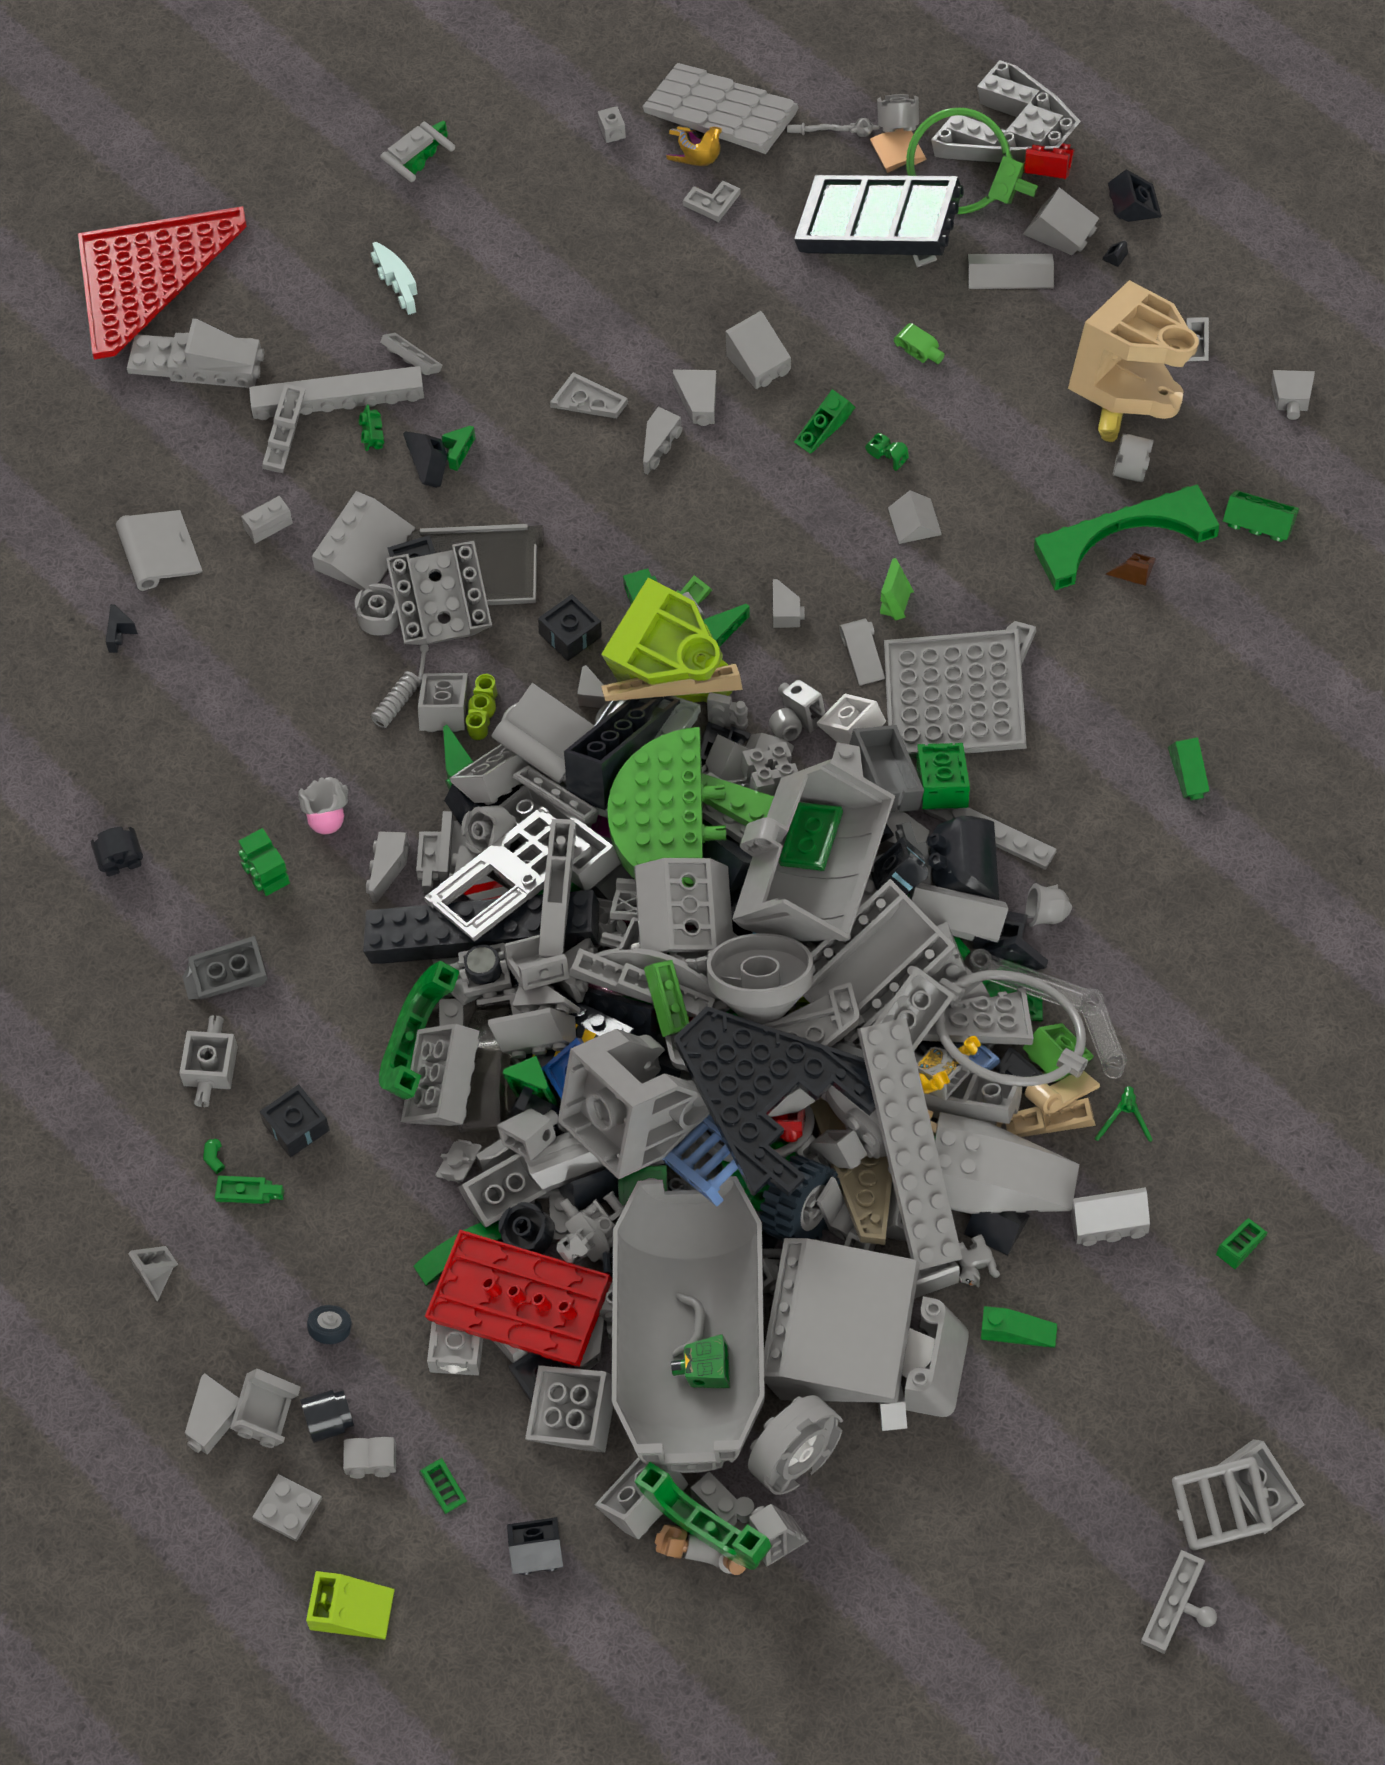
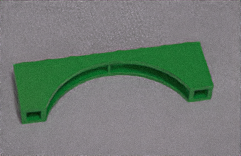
M1197 484L1191 487L1186 486L1173 493H1165L1152 500H1144L1137 505L1123 507L1112 513L1102 514L1091 520L1081 521L1079 524L1070 527H1062L1058 531L1049 534H1042L1035 538L1034 551L1054 590H1058L1075 584L1077 570L1085 554L1097 542L1115 532L1134 527H1160L1179 532L1199 543L1217 537L1219 523Z

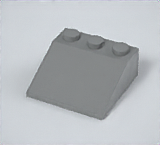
M538 1366L525 1439L572 1449L605 1452L613 1411L612 1375L605 1371Z

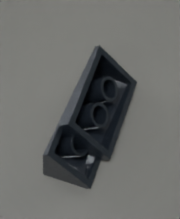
M726 837V840L705 841L703 843L704 858H711L728 866L730 893L743 886L753 856L743 851L740 846L728 837Z

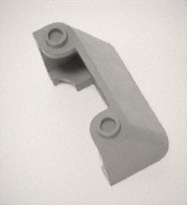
M923 1296L919 1330L925 1331L928 1336L934 1338L935 1343L930 1369L915 1368L908 1374L905 1386V1405L907 1411L947 1417L956 1408L969 1331L940 1300Z

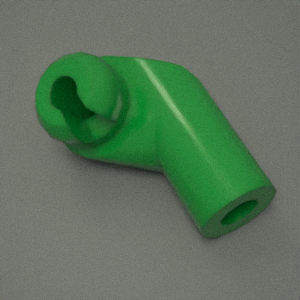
M209 1139L204 1144L203 1160L218 1174L225 1169V1165L217 1158V1151H220L222 1144L218 1139Z

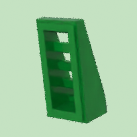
M1248 1218L1219 1245L1216 1255L1235 1270L1264 1239L1268 1232ZM1246 1228L1249 1229L1252 1233L1256 1235V1237L1253 1238L1244 1230ZM1241 1235L1242 1237H1244V1238H1245L1247 1241H1249L1250 1243L1247 1244L1245 1241H1243L1241 1238H1239V1236ZM1235 1242L1237 1245H1239L1242 1248V1250H1239L1237 1247H1235L1233 1243Z
M442 1458L419 1471V1474L444 1514L467 1502ZM441 1469L442 1474L433 1479L430 1478L429 1475ZM446 1477L448 1481L436 1488L434 1484ZM449 1486L453 1488L452 1491L443 1496L439 1493ZM455 1494L458 1496V1499L448 1505L444 1502Z

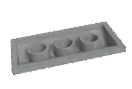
M968 254L969 289H1054L1053 254Z

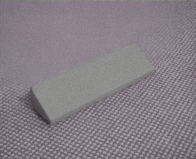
M527 765L513 774L514 779L583 823H596L599 810Z

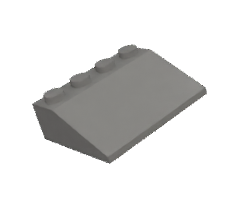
M356 491L312 555L314 569L364 591L369 588V585L379 584L388 571L386 558L390 556L387 547L407 542L415 527L376 499Z
M459 1024L417 1030L410 1070L420 1074L421 1079L414 1097L404 1101L401 1122L444 1126L463 1124L467 1113V1098L471 1091V1076L475 1068V1053L479 1046L478 1030Z

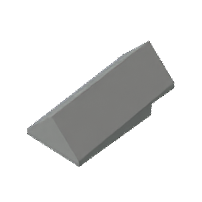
M919 883L910 892L909 896L911 901L936 926L948 922L953 936L973 941L976 936L998 942L1009 909L1006 902L924 883Z

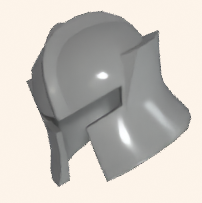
M1037 883L1032 885L1028 893L1025 911L1028 918H1034L1029 923V928L1039 924L1060 923L1070 914L1072 905L1066 893L1058 889V884L1050 887H1044Z

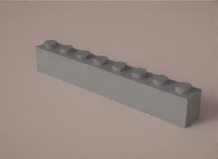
M420 366L285 382L286 384L306 388L300 411L303 415L316 411L331 412L334 409L341 408L350 410L357 406H366L367 404L369 407H373L376 404H395L398 401L406 400L415 402L424 398ZM285 383L249 387L253 419L267 420L269 417H275Z

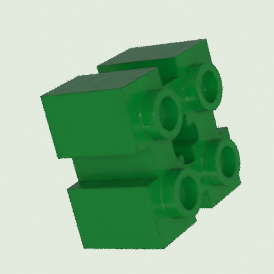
M263 828L238 841L241 849L238 851V854L243 861L241 865L247 875L251 873L253 877L252 882L258 892L262 890L265 896H268L290 884L285 862L277 849L272 845V841Z

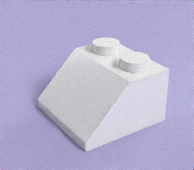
M844 694L819 719L817 725L836 742L849 744L853 729L883 726L886 720L876 701Z

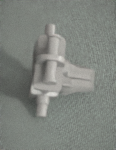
M613 1191L603 1198L615 1211L610 1216L597 1199L593 1200V1203L583 1211H578L568 1198L560 1203L569 1218L565 1223V1227L570 1232L557 1243V1251L564 1261L576 1264L588 1256L593 1262L599 1259L603 1262V1253L605 1251L610 1253V1248L613 1247V1228L616 1225L613 1220L620 1217L625 1207L615 1197Z

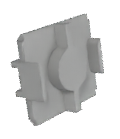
M458 1139V1141L452 1144L447 1154H441L440 1157L443 1159V1162L436 1173V1177L446 1179L447 1181H456L458 1184L460 1181L463 1182L482 1146L480 1144H473L471 1141Z

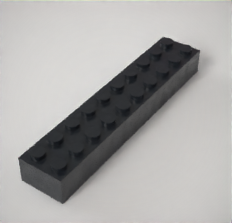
M593 890L570 892L564 948L574 947L588 938L591 939L593 945H598L600 903ZM543 894L535 895L528 899L476 941H473L435 907L432 908L430 905L366 910L363 952L371 964L459 957V952L468 951L478 945L506 944L540 935ZM497 899L453 902L447 905V907L467 923Z

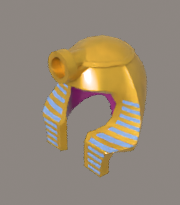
M680 125L677 129H670L669 134L679 136L678 143L684 155L667 154V160L697 166H707L713 163L720 153L719 133H722V128L710 127L702 140L698 137L696 131L689 127ZM686 132L689 133L691 142L688 140Z

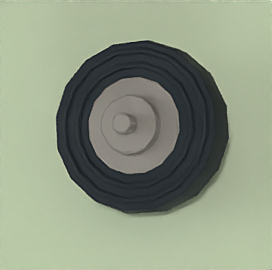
M324 1305L315 1308L309 1314L307 1320L309 1335L315 1341L323 1344H337L344 1341L349 1336L352 1326L348 1312L334 1305Z

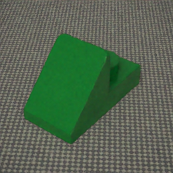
M467 426L442 435L443 445L449 449L447 460L450 469L458 471L476 439L473 426Z

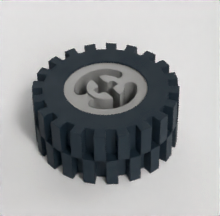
M793 1155L788 1162L805 1175V1181L789 1197L770 1181L768 1182L770 1187L768 1191H764L763 1197H765V1202H762L760 1209L763 1210V1213L760 1214V1220L763 1221L762 1229L765 1230L766 1234L784 1241V1238H808L813 1240L816 1238L819 1240L823 1236V1229L827 1230L828 1227L817 1199L831 1177L836 1179L838 1185L840 1184V1178L837 1177L838 1173L833 1168L802 1155H797V1157Z

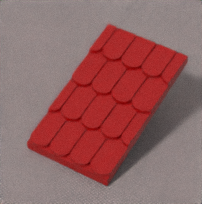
M459 1230L425 1317L429 1321L442 1326L461 1330L470 1335L507 1344L513 1348L580 1367L591 1338V1333H593L613 1278L599 1271Z

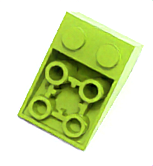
M316 1571L306 1619L309 1629L386 1640L395 1590L342 1574Z

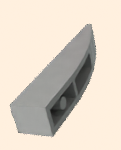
M551 818L542 904L539 958H550L561 955L564 952L576 841L575 820Z

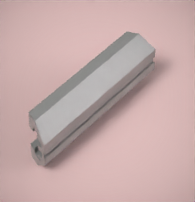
M570 1132L556 1136L555 1141L531 1161L525 1158L530 1175L541 1189L545 1191L556 1189L572 1181L607 1169Z

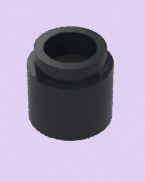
M332 1389L300 1399L313 1443L346 1433V1428L354 1426L344 1390L334 1393Z

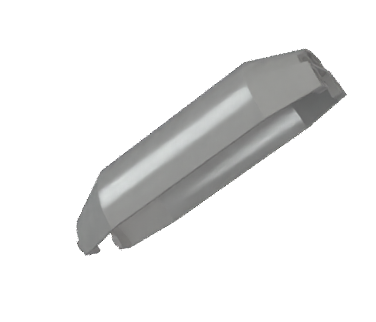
M730 1176L719 1187L718 1193L724 1201L717 1207L697 1190L674 1189L672 1191H665L663 1180L648 1178L638 1181L613 1228L612 1404L640 1460L646 1464L649 1462L660 1464L661 1469L665 1471L681 1473L705 1472L721 1468L725 1461L730 1460V1462H733L739 1456L765 1400L762 1222L737 1176ZM676 1293L695 1297L702 1303L705 1319L701 1340L723 1334L729 1348L730 1388L690 1387L685 1374L673 1376L671 1361L683 1360L684 1353L673 1357L672 1354L678 1346L685 1344L692 1338L695 1320L694 1308L677 1299Z

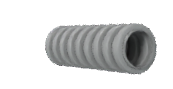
M406 671L403 677L399 679V682L395 684V687L391 689V692L387 694V697L383 699V702L379 704V707L375 709V712L371 714V718L376 725L387 728L397 715V712L401 710V707L405 705V702L409 700V697L420 686L421 681L414 673ZM376 721L382 723L384 726L379 725L378 723H376Z

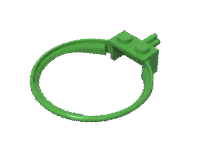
M968 108L945 109L927 118L913 134L906 156L908 176H916L914 157L920 138L931 125L943 118L956 115L976 118L985 123L998 138L1003 155L1006 154V157L1003 156L988 196L972 205L959 207L958 214H967L980 210L995 200L1011 204L1016 191L1034 197L1038 190V185L1021 179L1025 163L1017 161L1012 157L1010 146L1004 133L993 120L983 113ZM916 193L927 205L940 211L942 203L937 202L927 193Z

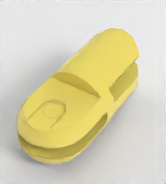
M1102 407L1098 431L1103 440L1114 442L1117 439L1123 413H1113Z

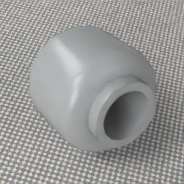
M782 708L775 711L769 719V726L774 735L786 741L796 739L802 730L800 719L790 708Z

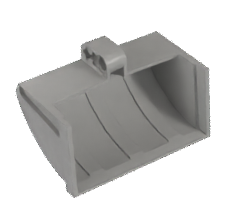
M832 759L782 777L767 818H761L748 823L744 831L740 848L753 857L732 920L741 928L751 932L778 934L800 941L836 939L841 942L849 939L895 795ZM799 802L838 806L843 809V815L824 871L780 866L778 862Z

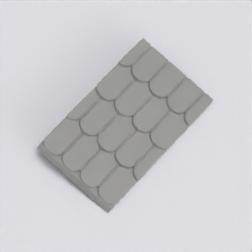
M677 63L665 80L662 81L645 102L643 109L647 114L703 133L709 131L710 127L722 128V133H719L720 139L766 154L796 115L798 104L794 103L791 99L768 94L766 90L735 83L732 79L709 74L706 70Z

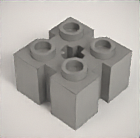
M786 742L769 745L768 751L762 752L760 747L742 751L740 768L745 781H750L749 789L773 796L782 777L798 772L796 764H791L792 755Z

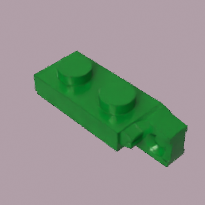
M218 1176L216 1202L264 1204L270 1203V1199L283 1200L284 1198L283 1186L272 1185V1181L266 1180L263 1177Z

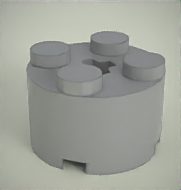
M908 94L887 95L883 101H881V97L878 98V126L883 127L884 132H893L895 128H903L904 131L916 130V125L919 124V98L914 96V99H909Z
M1123 433L1118 455L1116 456L1113 476L1143 482L1149 465V453L1152 449L1153 440Z
M385 584L369 585V588L364 591L362 589L357 594L355 609L360 628L371 635L377 636L393 633L400 624L393 588Z
M501 806L476 807L472 811H468L463 818L461 827L462 836H466L467 839L466 846L474 853H482L516 826V819Z

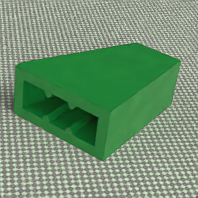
M1198 737L1174 742L1167 748L1183 798L1190 797V801L1204 798L1203 794L1208 793L1210 790Z

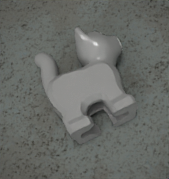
M982 1235L971 1239L973 1244L970 1246V1250L966 1248L963 1242L959 1243L962 1259L959 1260L962 1272L959 1275L961 1283L979 1287L980 1273L977 1269L988 1267L990 1275L994 1278L1000 1276L999 1271L996 1269V1262L992 1252L985 1244Z

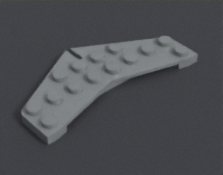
M852 983L839 985L829 990L828 995L777 1021L763 1025L832 1047L860 1023V1015ZM677 1034L666 1036L665 1039L671 1064L677 1069L688 1071L673 1042Z

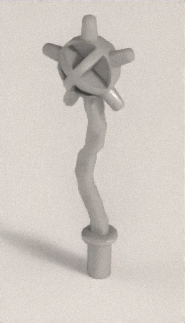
M860 118L856 123L844 126L835 124L805 126V123H802V125H787V133H802L804 135L805 131L833 130L850 131L851 133H857L860 137H867L873 130H879L880 127L873 125L867 118Z

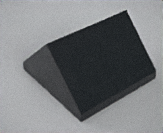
M608 1169L572 1181L558 1188L564 1199L568 1198L578 1211L586 1209L595 1199L599 1203L606 1202L603 1198L611 1191L614 1192L613 1194L616 1198L619 1197L618 1178Z
M1002 1211V1213L979 1212L978 1214H972L964 1235L970 1238L982 1235L987 1246L1008 1256L1030 1215L1024 1212L1016 1213V1211Z

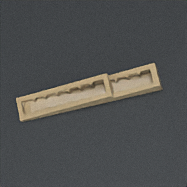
M736 664L717 668L711 678L705 681L687 679L650 685L639 678L601 686L605 701L743 690Z

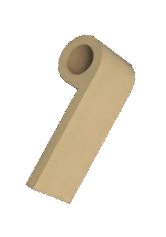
M1083 1071L1079 1078L1071 1074L1051 1086L1048 1084L1027 1086L1025 1096L1044 1113L1051 1114L1098 1089L1100 1083Z

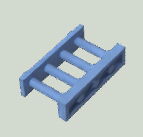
M708 1115L662 1160L717 1207L724 1201L718 1193L719 1187L738 1167L733 1159L713 1180L709 1179L706 1181L708 1179L706 1176L730 1154L725 1144L700 1169L693 1170L695 1168L694 1165L717 1142L721 1140L725 1144L713 1118ZM706 1130L712 1133L687 1159L681 1160V1155Z

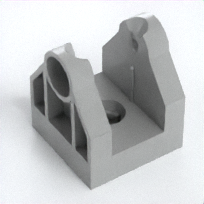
M614 1029L570 1049L558 1122L618 1179H621L664 1159L695 1126L707 1118L710 1112L693 1079L687 1081L668 1074H662L654 1078L661 1070L658 1057L665 1050L656 1040L649 1035L637 1036Z

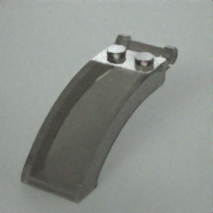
M510 1000L477 1005L475 1001V1010L467 1027L479 1031V1046L475 1053V1068L470 1081L471 1091L467 1098L466 1117L463 1120V1124L457 1125L459 1133L498 1130L497 1125L508 1118V1082L503 1075V1071L509 1067L511 1055L501 1051L488 1025V1020L513 1015L512 1009L507 1008L511 1007Z

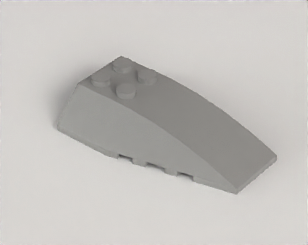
M943 1112L939 1113L935 1143L951 1210L969 1214H978L979 1212L1002 1213V1211H1016L1018 1213L1038 1210V1212L1072 1210L1079 1170L1078 1163L989 1122Z

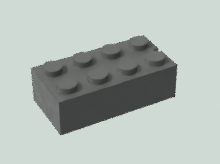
M897 725L853 729L849 745L860 747L863 777L895 795L890 813L895 812L897 808L899 812L919 810L924 789Z

